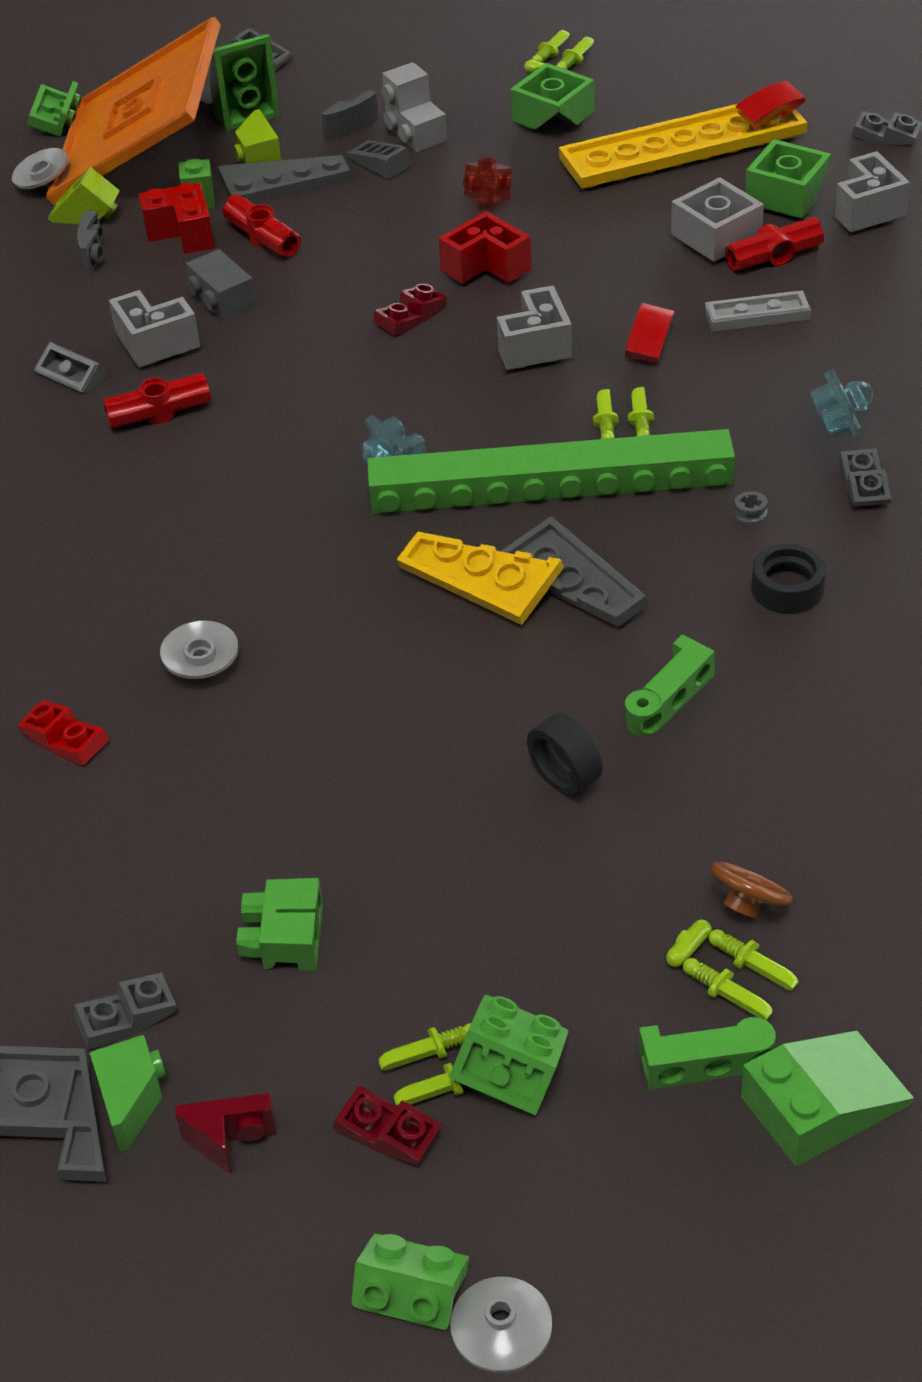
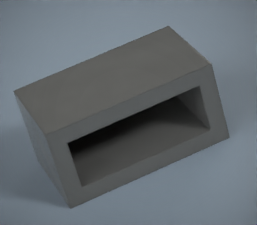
M220 249L185 263L188 275L185 278V282L189 292L201 299L208 310H213L223 320L256 305L252 277Z

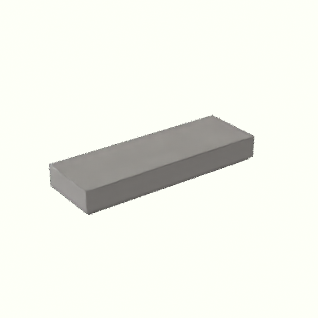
M802 290L705 303V315L711 332L804 321L811 318V309Z

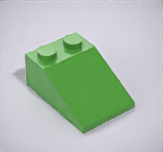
M269 34L214 48L211 59L210 93L214 116L225 131L239 128L249 115L257 109L261 110L267 120L280 116Z
M858 1031L782 1044L743 1065L741 1098L795 1167L802 1165L914 1103V1097Z

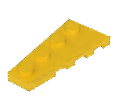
M417 532L396 559L400 568L520 625H523L564 568L561 559L548 557V560L532 558L531 553L516 551L515 554L496 551L495 546L481 544L480 547L464 545L462 540L423 532Z

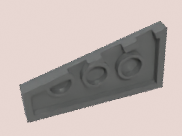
M342 155L218 166L219 177L228 196L238 194L252 203L351 181L350 169Z
M552 516L500 551L515 554L516 551L531 553L532 558L548 560V557L561 559L564 568L547 592L617 627L648 606L645 594Z

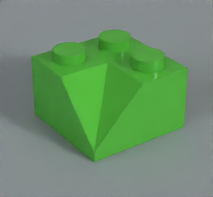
M545 63L510 89L511 119L527 128L537 129L553 116L565 120L567 123L578 125L595 112L594 79L549 63Z
M773 139L746 170L745 193L763 203L765 210L769 209L784 213L789 217L803 219L816 203L831 161V154Z

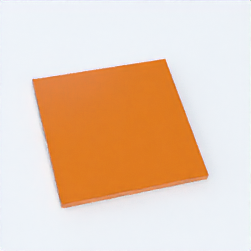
M211 17L79 100L63 146V150L68 156V164L63 172L51 181L46 198L52 205L56 204L89 167H92L103 176L195 121L221 26L215 17Z

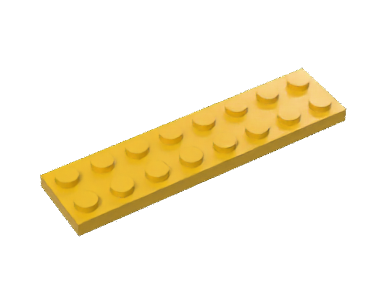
M737 104L561 146L559 147V159L581 189L593 188L599 184L621 181L627 177L643 173L650 174L655 170L678 167L684 163L706 160L712 156L724 153H735L740 149L752 146H763L773 139H791L794 136L807 133L808 122L795 109L783 119L776 114L755 130L737 113L735 106Z

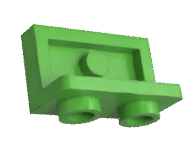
M72 81L68 94L41 84L26 125L32 126L41 132H48L61 137L64 126L70 128L81 95L76 94L78 83Z
M374 1233L355 1262L352 1306L446 1330L451 1322L453 1299L467 1275L469 1256L454 1253L451 1249L444 1246L429 1247L405 1241L404 1238L398 1235Z

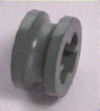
M748 491L739 494L735 498L734 506L736 509L734 515L740 523L759 525L767 519L768 500L762 493Z

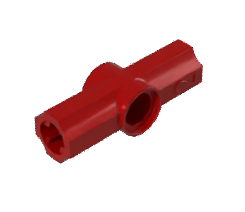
M238 194L228 197L225 206L222 208L223 216L247 232L252 245L268 247L287 259L296 254L298 247L301 245V236L274 217L272 207L263 204L255 205Z
M812 217L781 228L775 224H766L757 231L755 236L731 243L725 247L728 267L735 273L769 261L776 266L783 265L793 257L794 253L824 243V232L821 222L816 217Z
M200 373L170 382L163 378H150L141 383L139 390L103 399L102 402L108 424L111 429L144 420L152 424L166 423L174 417L177 411L210 403L211 395L204 374Z

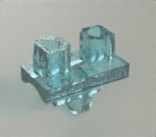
M834 369L823 373L827 384L810 391L818 412L821 413L829 434H834L847 427L852 436L862 433L861 426L854 414L855 410H866L873 400L874 392L871 386L864 381H851L844 390Z
M373 415L364 419L365 425L370 431L368 440L362 445L364 449L363 461L367 465V458L426 453L424 438L416 432L403 438L405 437L404 426L396 417L392 416L383 422Z

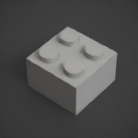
M719 177L672 201L671 235L715 262L725 257V247L729 246V244L756 235L757 231L763 226L764 204Z

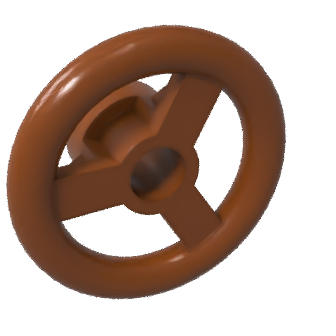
M722 861L714 862L710 867L712 875L729 888L724 904L741 914L756 918L762 904L768 903L779 907H788L793 902L790 892L752 871Z

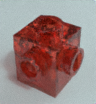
M479 157L478 162L465 163V174L463 177L464 195L475 198L476 203L484 205L494 204L495 201L510 200L512 168L496 163L497 159L493 157Z

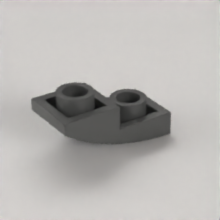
M366 90L350 103L339 100L321 113L324 140L332 141L346 137L379 119L377 93Z
M862 111L851 136L879 144H913L922 127V122L915 120L910 115L894 112L891 120L888 121L878 114Z
M89 210L84 212L77 230L78 246L86 275H92L104 257V247L100 244L103 241L104 229L100 225L98 212Z
M877 448L841 451L839 463L853 506L891 503L892 498L886 471L881 469Z
M161 972L119 982L118 994L74 1004V1018L87 1049H91L123 1039L154 1025L174 1013L177 1005Z

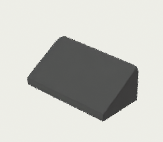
M49 342L33 370L83 394H87L110 374L100 363L52 342Z

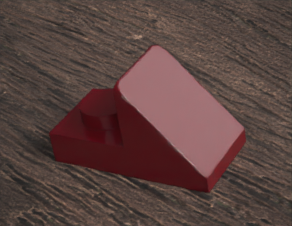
M270 1093L175 1105V1114L182 1140L227 1172H231L230 1141H255L265 1136L277 1135L276 1119Z

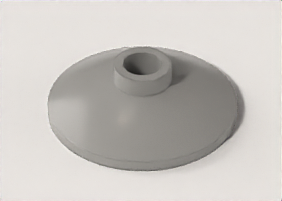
M60 148L40 150L18 164L13 171L12 181L20 189L47 187L66 168L68 156Z
M194 621L177 627L165 637L161 644L160 656L164 667L172 674L187 679H202L224 671L233 663L238 654V641L234 632L221 623Z
M492 1277L475 1283L459 1297L451 1315V1335L460 1355L474 1367L490 1373H511L528 1367L546 1350L552 1334V1315L543 1295L529 1283L512 1277ZM497 1312H507L510 1314L505 1320H496L492 1317Z

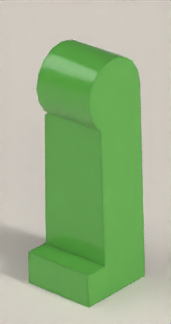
M682 634L673 643V659L643 690L633 691L625 699V722L627 729L637 736H649L656 733L715 676V651Z
M759 1017L743 1019L737 1026L660 1036L658 1025L640 1027L639 1055L648 1089L655 1090L743 1075L744 1064L775 1048L776 1034L773 1026L768 1021Z

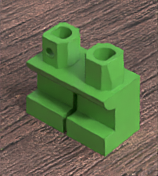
M319 878L266 880L265 892L243 893L241 902L243 922H261V927L238 928L236 944L239 956L261 957L264 970L273 968L275 962L298 963L299 971H317L319 936L323 912Z

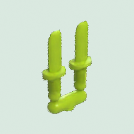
M561 30L550 41L542 42L538 46V52L531 60L526 61L524 64L525 71L533 73L544 65L543 62L548 58H555L559 53L558 47L568 39L570 33ZM586 36L573 49H566L562 54L563 59L556 66L568 70L573 64L579 65L584 59L582 54L593 45L594 39Z
M637 387L631 393L633 411L627 416L628 423L635 426L636 436L650 435L649 425L654 422V414L652 411L647 410L644 387ZM602 389L597 393L598 413L592 418L593 425L600 428L601 439L615 438L614 427L619 424V416L617 413L612 412L610 389Z
M704 919L697 920L688 930H683L666 955L667 963L672 967L683 965V970L687 975H693L694 979L709 987L707 994L714 999L721 995L764 1020H767L773 1011L765 1000L731 981L734 976L732 971L725 969L722 973H719L704 963H699L697 959L690 958L708 937L713 946L719 947L720 950L735 958L733 964L737 968L742 969L744 966H747L787 990H793L798 984L797 977L790 970L757 952L759 943L754 940H750L745 944L733 936L725 934L722 930L716 929L712 931L711 924Z
M471 1023L464 1025V1027L458 1026V1029L455 1027L454 1030H446L445 1033L443 1031L441 1034L437 1032L435 1027L429 1028L427 1030L428 1038L394 1048L384 1053L379 1058L381 1070H390L435 1054L438 1055L439 1059L447 1057L446 1050L449 1047L453 1048V1045L455 1047L462 1045ZM450 1062L443 1065L444 1074L401 1088L395 1093L394 1101L396 1106L399 1105L401 1100L408 1104H413L452 1090L455 1096L463 1094L464 1091L461 1085L463 1086L464 1084L449 1078L453 1068Z

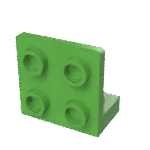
M484 995L468 1029L449 1078L536 1116L556 1070L569 1031L561 1027L560 1023L554 1018L542 1014L533 1015L518 1008L516 1003L508 998Z

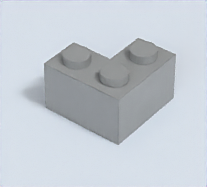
M414 62L382 73L383 86L381 87V93L385 101L383 118L386 127L392 130L416 152L447 141L446 114L430 101L428 74Z
M877 151L849 159L848 178L846 181L837 183L834 216L850 232L860 231L873 225L890 222L893 219L906 216L910 182Z
M554 285L521 291L522 312L496 317L498 351L506 370L524 368L529 365L545 362H556L572 357V324Z
M138 290L109 300L115 333L138 367L151 365L159 360L177 354H184L189 350L201 347L195 313L183 297L151 307L142 292Z

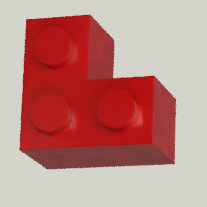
M183 183L177 187L155 188L144 193H138L148 242L180 237L184 254L215 248L210 216L200 183Z
M487 211L438 238L441 271L462 284L485 270L509 283L532 269L531 236Z

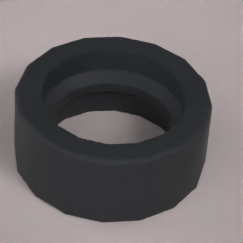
M787 543L770 546L761 551L753 561L752 593L758 603L766 609L778 613L795 614L807 611L817 605L824 595L826 565L821 556L808 547ZM786 571L804 575L809 580L798 585H782L773 582L768 576Z
M555 713L528 732L526 742L529 755L541 776L560 793L574 796L601 777L603 764L595 742L588 732L570 716Z

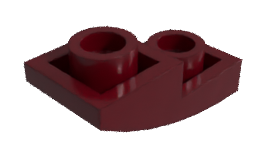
M417 284L413 288L401 291L399 303H391L387 307L374 310L373 322L396 336L429 319L446 304L447 297L434 290V287L429 284Z
M361 1085L357 1086L333 1124V1129L346 1137L379 1153L418 1165L442 1127L440 1122L403 1100L396 1107Z

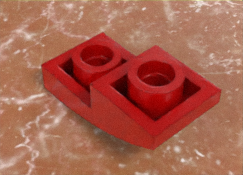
M786 80L753 93L735 106L737 113L757 130L776 114L783 119L806 102V99Z
M642 303L625 349V357L658 365L674 311Z
M45 700L33 707L30 713L17 724L23 734L60 757L83 766L109 741L104 728L78 721L71 708Z

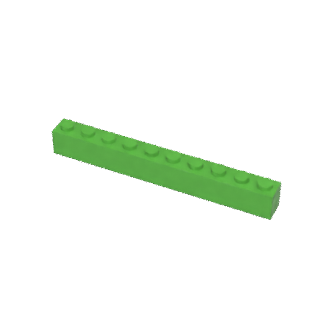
M729 429L367 458L372 514L734 485L735 455Z

